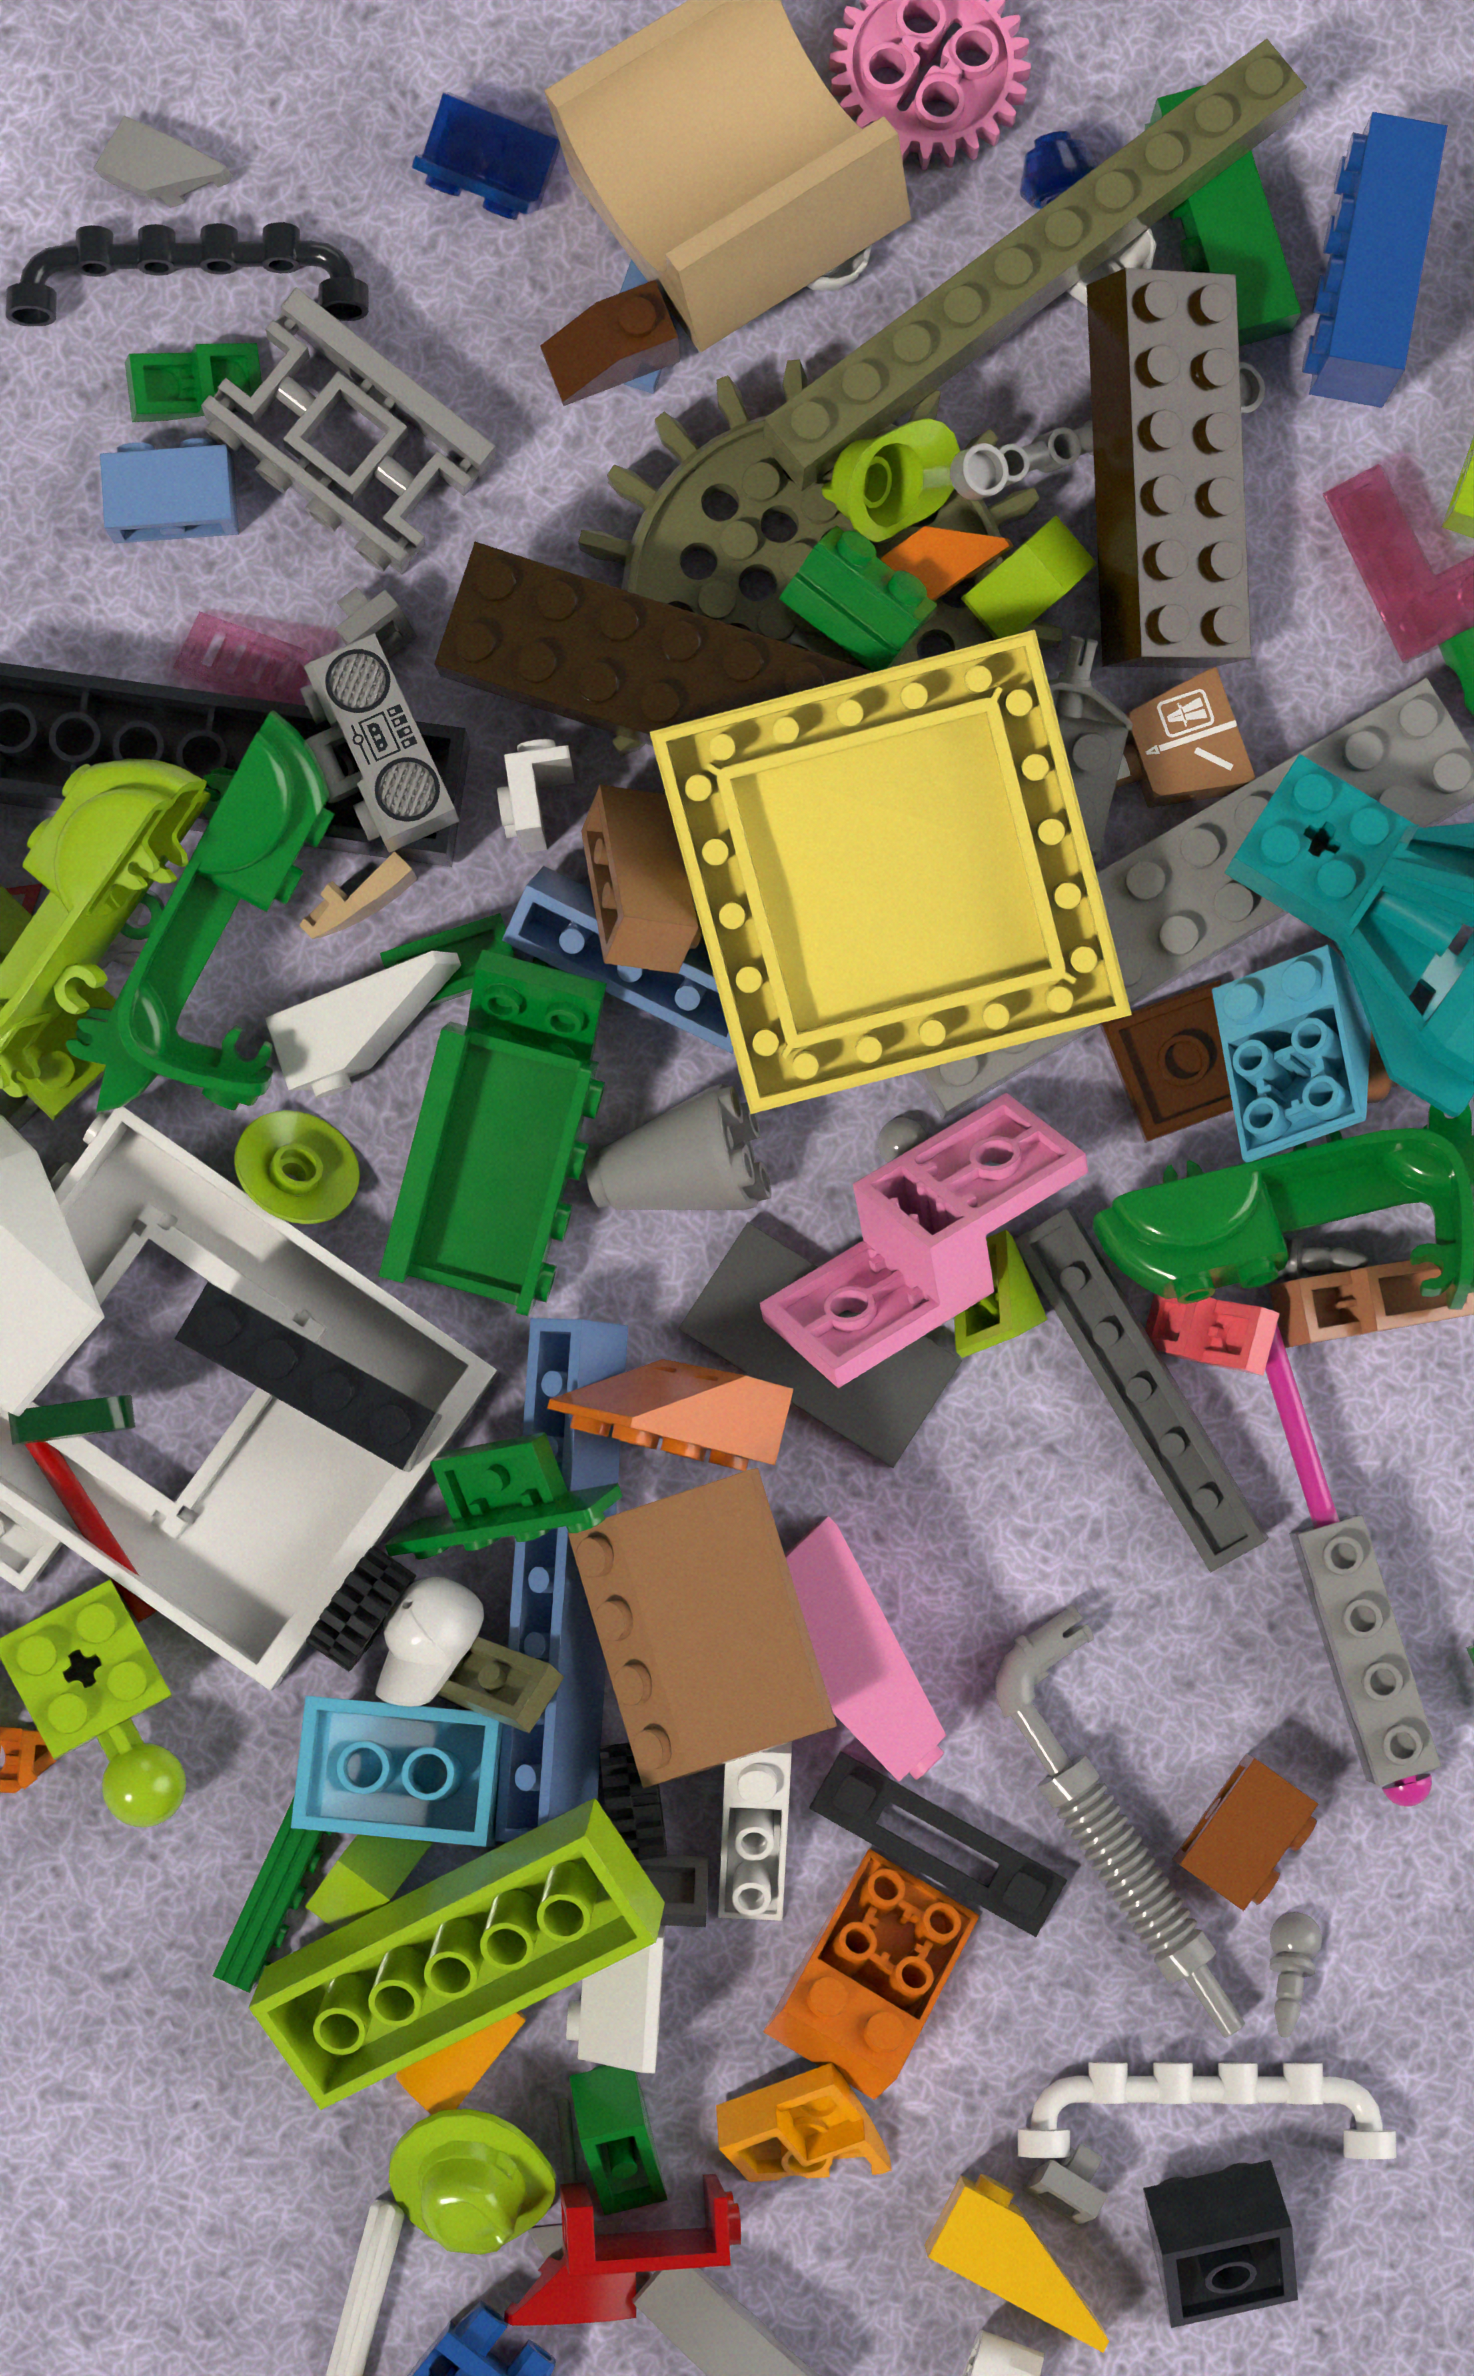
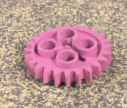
M860 0L859 3L862 10L846 6L844 9L843 23L848 29L837 28L833 33V46L840 51L830 53L829 70L839 75L831 79L830 91L833 96H846L839 105L850 118L859 116L855 123L862 129L885 116L898 133L902 162L906 160L910 152L918 153L921 169L927 170L931 155L940 153L947 168H952L956 149L961 148L970 159L974 160L978 155L979 137L988 144L996 146L1000 136L997 123L1011 128L1014 125L1017 112L1011 105L1024 104L1027 88L1020 83L1029 80L1031 63L1019 60L1027 55L1029 40L1028 38L1013 37L1019 31L1021 21L1019 15L1001 18L1006 0H989L988 2L986 0ZM913 18H924L929 20L935 28L927 33H916L911 31L905 23ZM953 23L960 24L962 28L948 40L943 48L940 67L932 66L928 70L910 107L906 111H900L897 106L907 98L917 83L919 65L924 67L929 65L939 50L943 36ZM966 50H975L984 55L987 62L979 66H969L964 64L957 55ZM880 68H891L896 70L902 78L893 84H883L872 77V73ZM933 100H942L947 102L954 112L945 117H936L929 114L925 110L924 105Z

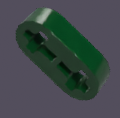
M131 1395L26 1408L20 1416L8 1412L12 1445L115 1432L136 1427Z

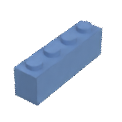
M545 866L529 881L502 941L562 971L607 983V993L733 1054L734 1050L706 945L699 942L695 949L688 950L678 974L605 964L591 889Z

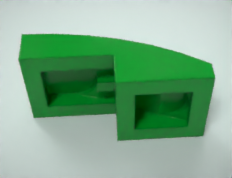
M257 343L195 344L191 353H132L125 360L132 422L171 421L204 416L201 405L209 395L215 396L219 391L218 386L225 378L249 397L262 384Z

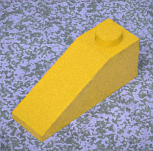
M984 2174L979 2175L976 2183L960 2175L924 2244L928 2258L1104 2353L1109 2339L1102 2325L1021 2209L1011 2202L1015 2193L1007 2186Z

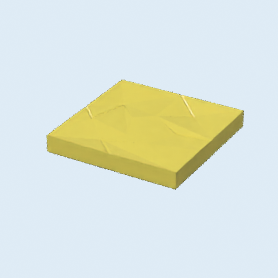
M1035 629L650 732L750 1114L1132 1015Z

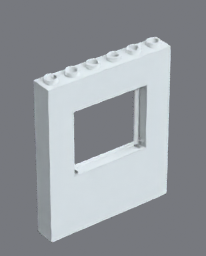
M122 1106L121 1108L114 1109L112 1113L108 1111L101 1112L84 1135L83 1141L88 1144V1147L74 1166L66 1162L50 1181L100 1306L148 1239H150L212 1284L442 1415L441 1420L412 1470L406 1472L257 1387L176 1502L169 1499L82 1436L46 1441L60 1451L139 1574L138 1576L83 1537L24 1444L12 1445L8 1412L0 1408V1499L271 1691L279 1686L308 1645L306 1639L315 1623L320 1619L319 1616L331 1602L333 1595L340 1589L346 1577L354 1570L356 1564L364 1557L366 1552L372 1546L377 1547L432 1470L430 1461L446 1450L500 1372L287 1221L263 1210L243 1190ZM32 1401L27 1408L40 1406H38L36 1403ZM185 1506L181 1514L177 1515L179 1511L182 1509V1507Z

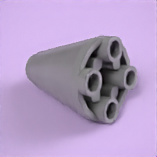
M719 1084L703 1090L600 1149L598 1156L586 1160L587 1183L595 1204L599 1208L611 1205L615 1210H748L757 1207L758 1201L771 1198V1184L768 1172L763 1162H756L751 1141L760 1138L756 1113L750 1114L747 1102L740 1103L739 1096L733 1086L728 1087V1085Z

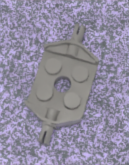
M1071 636L1064 673L1059 672L1058 678L1048 680L1093 863L1102 860L1101 846L1128 730H1132L1133 723L1111 701L1091 686L1092 680L1089 677L1098 642L1088 638L1085 639L1082 658L1079 663L1084 640L1082 637Z

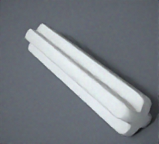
M374 2200L370 2206L326 2376H363L405 2217L403 2210L395 2202Z

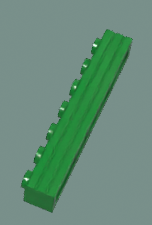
M294 1797L213 1973V1977L249 1993L259 1983L264 1968L272 1964L267 1959L273 1946L280 1949L287 1936L290 1926L285 1924L284 1921L290 1908L297 1911L305 1896L307 1888L301 1886L306 1872L309 1871L314 1874L320 1863L324 1851L318 1849L323 1835L331 1836L333 1833L291 1828Z

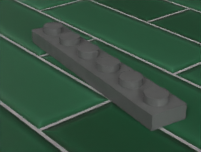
M1070 1206L1014 1239L1026 1264L1210 1573L1265 1543L1269 1538L1073 1208Z

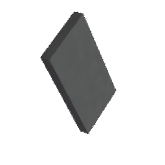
M747 1222L678 1330L749 1376L794 1389L791 1398L792 1404L881 1462L894 1468L962 1360L932 1340L922 1336L842 1387L837 1388L763 1321L760 1302L818 1267ZM846 1310L840 1313L838 1316L849 1318L855 1317L861 1313H854L849 1310Z

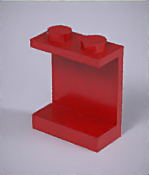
M716 2174L703 2175L705 2228L594 2235L593 2204L586 2182L560 2184L563 2253L569 2277L731 2266L730 2245H741L739 2205L734 2203L732 2191H724Z

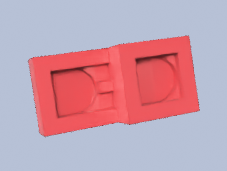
M1154 1293L1145 1331L1160 1354L1263 1376L1280 1313L1260 1306L1222 1301L1211 1297L1195 1303L1181 1304L1177 1298L1165 1299Z

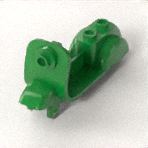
M274 710L269 713L260 731L255 735L237 770L220 767L213 769L210 774L203 777V780L207 781V784L211 787H205L204 791L211 794L207 805L202 811L209 821L206 830L166 906L164 907L163 901L156 893L148 890L140 903L149 908L151 913L150 922L146 925H137L131 920H127L120 930L124 936L130 939L143 940L148 938L113 1008L91 1007L86 1011L87 1017H81L77 1021L78 1029L75 1033L77 1038H69L66 1041L67 1049L73 1056L81 1060L106 1065L96 1113L121 1108L141 1096L158 1074L188 1085L202 1087V1094L207 1099L233 1111L237 1109L239 1104L254 1105L258 1097L265 1094L271 1084L273 1069L266 1066V1063L272 1054L273 1044L265 1041L257 1056L244 1058L236 1050V1041L243 1028L237 1025L226 1034L222 1042V1049L190 1041L180 1036L176 1027L181 1011L240 899L266 913L275 900L287 905L304 873V870L294 866L295 861L305 843L315 848L318 847L335 815L324 808L330 794L325 776L313 750L300 733Z
M1468 1104L1458 1117L1449 1119L1445 1117L1444 1112L1430 1105L1427 1125L1423 1129L1380 1130L1343 1139L1341 1132L1338 1130L1326 1134L1327 1143L1308 1148L1306 1142L1293 1146V1152L1204 1173L1198 1164L1189 1160L1186 1163V1178L1179 1180L1178 1174L1172 1165H1169L1163 1173V1184L1131 1191L1116 1197L1112 1202L1111 1208L1095 1214L1092 1229L1105 1253L1125 1275L1146 1290L1165 1299L1177 1298L1179 1303L1189 1304L1209 1298L1216 1292V1288L1240 1283L1242 1288H1255L1274 1281L1278 1277V1272L1286 1267L1289 1257L1282 1234L1403 1204L1424 1203L1431 1207L1434 1216L1435 1244L1426 1243L1417 1246L1412 1250L1409 1259L1411 1265H1418L1424 1262L1434 1263L1439 1267L1441 1275L1422 1281L1420 1286L1421 1295L1434 1297L1446 1291L1448 1309L1461 1310L1468 1294L1474 1292V1135H1472V1113Z

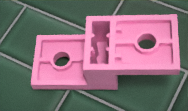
M1004 1093L853 1183L863 1241L760 1302L763 1321L837 1388L842 1387L995 1292L986 1235L1087 1174L1086 1153L1008 1093ZM989 1161H992V1162H994V1163L1002 1164V1165H999V1166H985L984 1164L987 1163V1162H989ZM846 1310H849L854 1313H861L855 1317L849 1318L838 1316L840 1313Z

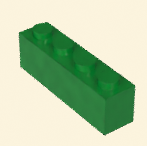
M1204 85L1157 98L1150 123L1145 124V130ZM1249 151L1168 213L1171 219L1180 217L1186 239L1181 240L1180 250L1186 272L1236 275L1239 347L1293 332L1302 313L1252 151Z

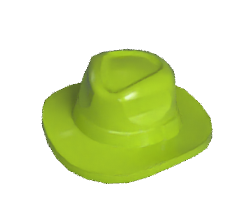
M474 2109L441 2110L416 2122L398 2140L390 2155L388 2182L397 2204L414 2225L449 2252L480 2255L497 2252L503 2245L531 2229L545 2216L553 2203L556 2192V2174L550 2162L534 2142L515 2125L494 2114Z

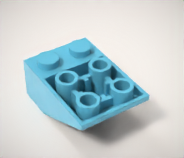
M1325 945L1212 989L1242 1159L1246 1163L1366 1121L1371 1029L1346 961L1329 945Z

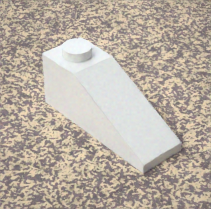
M430 951L266 1017L265 1020L288 1090L313 1091L315 1098H323L351 1088L352 1084L349 1077L371 1069L461 966L458 954Z

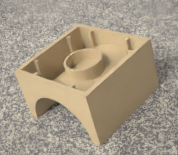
M688 0L544 90L571 177L648 282L656 280L666 307L700 353L911 220L898 133L885 116H882L863 129L849 117L830 93L810 62L790 24L781 0Z

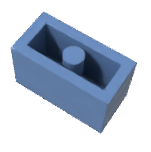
M192 438L180 442V448L155 450V447L148 443H126L118 446L115 453H101L104 528L113 543L239 535L235 466L227 445H217V441L208 438Z

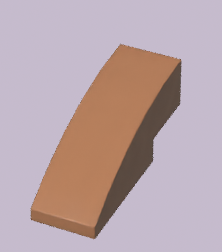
M1410 1260L1346 1272L1302 1278L1269 1286L1273 1310L1280 1313L1277 1323L1285 1348L1474 1315V1292L1468 1294L1461 1310L1448 1309L1446 1291L1434 1297L1421 1295L1420 1286L1422 1281L1441 1275L1439 1267L1431 1262L1411 1265Z

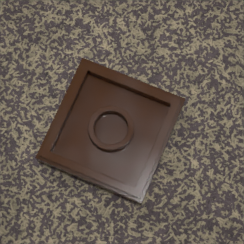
M1220 980L1131 1012L1132 1015L1110 1020L1100 1025L1145 1143L1234 1111L1212 994L1213 988L1222 985Z

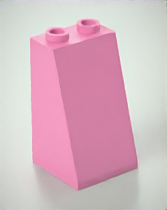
M824 1516L785 1554V1558L832 1711L898 1782L908 1773L917 1780L943 1756L944 1752L938 1744L947 1735L839 1526L829 1516Z

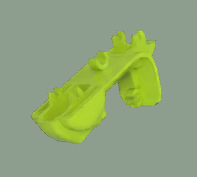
M124 759L99 763L93 766L85 764L78 768L66 781L62 789V795L66 798L54 816L48 817L41 822L30 835L27 847L31 850L23 862V868L47 887L50 892L0 965V1089L2 1088L9 1096L23 1097L28 1094V1088L24 1082L17 1079V1071L27 1079L40 1077V1069L28 1048L35 1042L42 1030L63 1010L76 1015L89 1009L90 1005L77 994L84 983L93 989L106 984L108 978L97 964L153 882L157 881L161 884L176 882L178 878L170 868L165 866L168 860L180 867L187 866V853L180 843L211 797L210 793L204 791L207 781L179 766L158 760Z

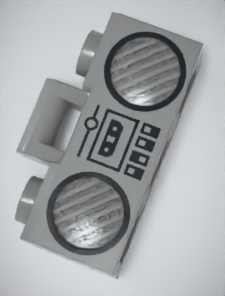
M375 633L306 664L304 668L312 684L301 688V693L316 725L328 720L332 727L305 740L313 750L325 776L330 794L328 803L338 802L361 791L364 800L353 805L368 840L370 841L381 836L389 853L459 822L453 803ZM345 742L348 743L360 769V772L345 777L332 749Z

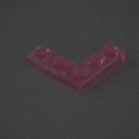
M1377 464L1322 493L1403 663L1407 664L1439 648V645L1446 640L1474 627V555L1435 575L1383 466Z

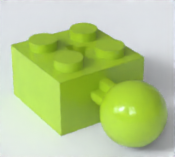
M111 1579L0 1638V1659L53 1759L57 1760L97 1738L109 1761L102 1778V1794L109 1811L121 1822L141 1828L156 1826L171 1818L177 1812L185 1797L186 1776L184 1769L177 1757L168 1749L157 1744L144 1743L132 1719L171 1698L172 1694ZM77 1653H82L86 1659H92L97 1656L101 1661L102 1666L93 1672L97 1682L90 1687L85 1688L79 1680L70 1683L66 1681L65 1673L72 1668L70 1658Z

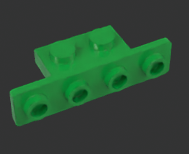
M545 1432L444 1451L431 1460L430 1464L449 1513L415 1520L387 1541L384 1546L390 1557L413 1553L416 1560H422L436 1556L447 1550L450 1546L463 1544L466 1551H474L495 1543L501 1537L514 1535L517 1542H526L539 1538L553 1528L566 1526L569 1533H579L602 1523L605 1520L603 1512L623 1495L618 1483L568 1492Z

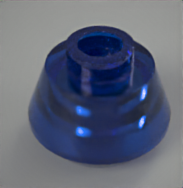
M1057 131L1042 135L1034 140L1035 148L1025 155L1019 190L1020 196L1033 208L1042 209L1099 166L1085 142L1080 139H1072L1070 132Z

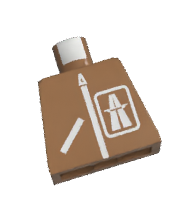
M1216 667L1196 675L1125 714L1130 718L1133 726L1132 730H1128L1115 789L1138 781L1148 808L1228 796L1256 779Z

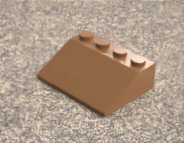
M758 1468L749 1469L605 1518L599 1525L586 1531L568 1533L643 1788L696 1774L837 1727Z

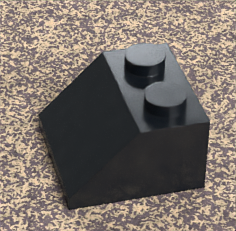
M1271 2160L1253 2164L1236 2163L1222 2171L1190 2178L1173 2177L1164 2180L1159 2185L1143 2188L1147 2223L1171 2328L1298 2300L1292 2224Z

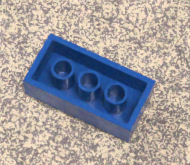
M1372 112L1363 133H1352L1347 154L1341 157L1337 169L1334 194L1341 196L1336 216L1331 215L1323 246V253L1330 254L1325 276L1320 275L1313 302L1312 312L1320 314L1315 334L1310 335L1308 338L1302 364V373L1312 374L1309 395L1382 408L1405 371L1448 125Z

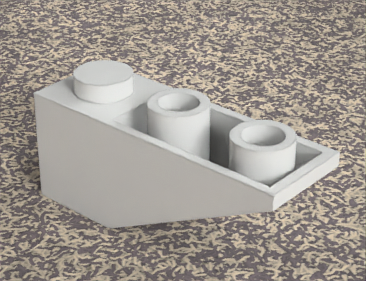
M792 1742L725 1764L718 1918L783 1921Z

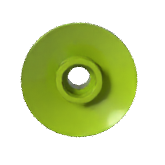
M283 1110L262 1115L246 1127L235 1149V1169L241 1186L259 1207L282 1220L299 1224H315L328 1221L341 1214L349 1206L358 1190L360 1170L351 1145L332 1125L311 1114ZM286 1174L295 1176L298 1181L291 1179Z

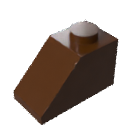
M656 280L594 303L540 345L563 406L680 362L678 335Z

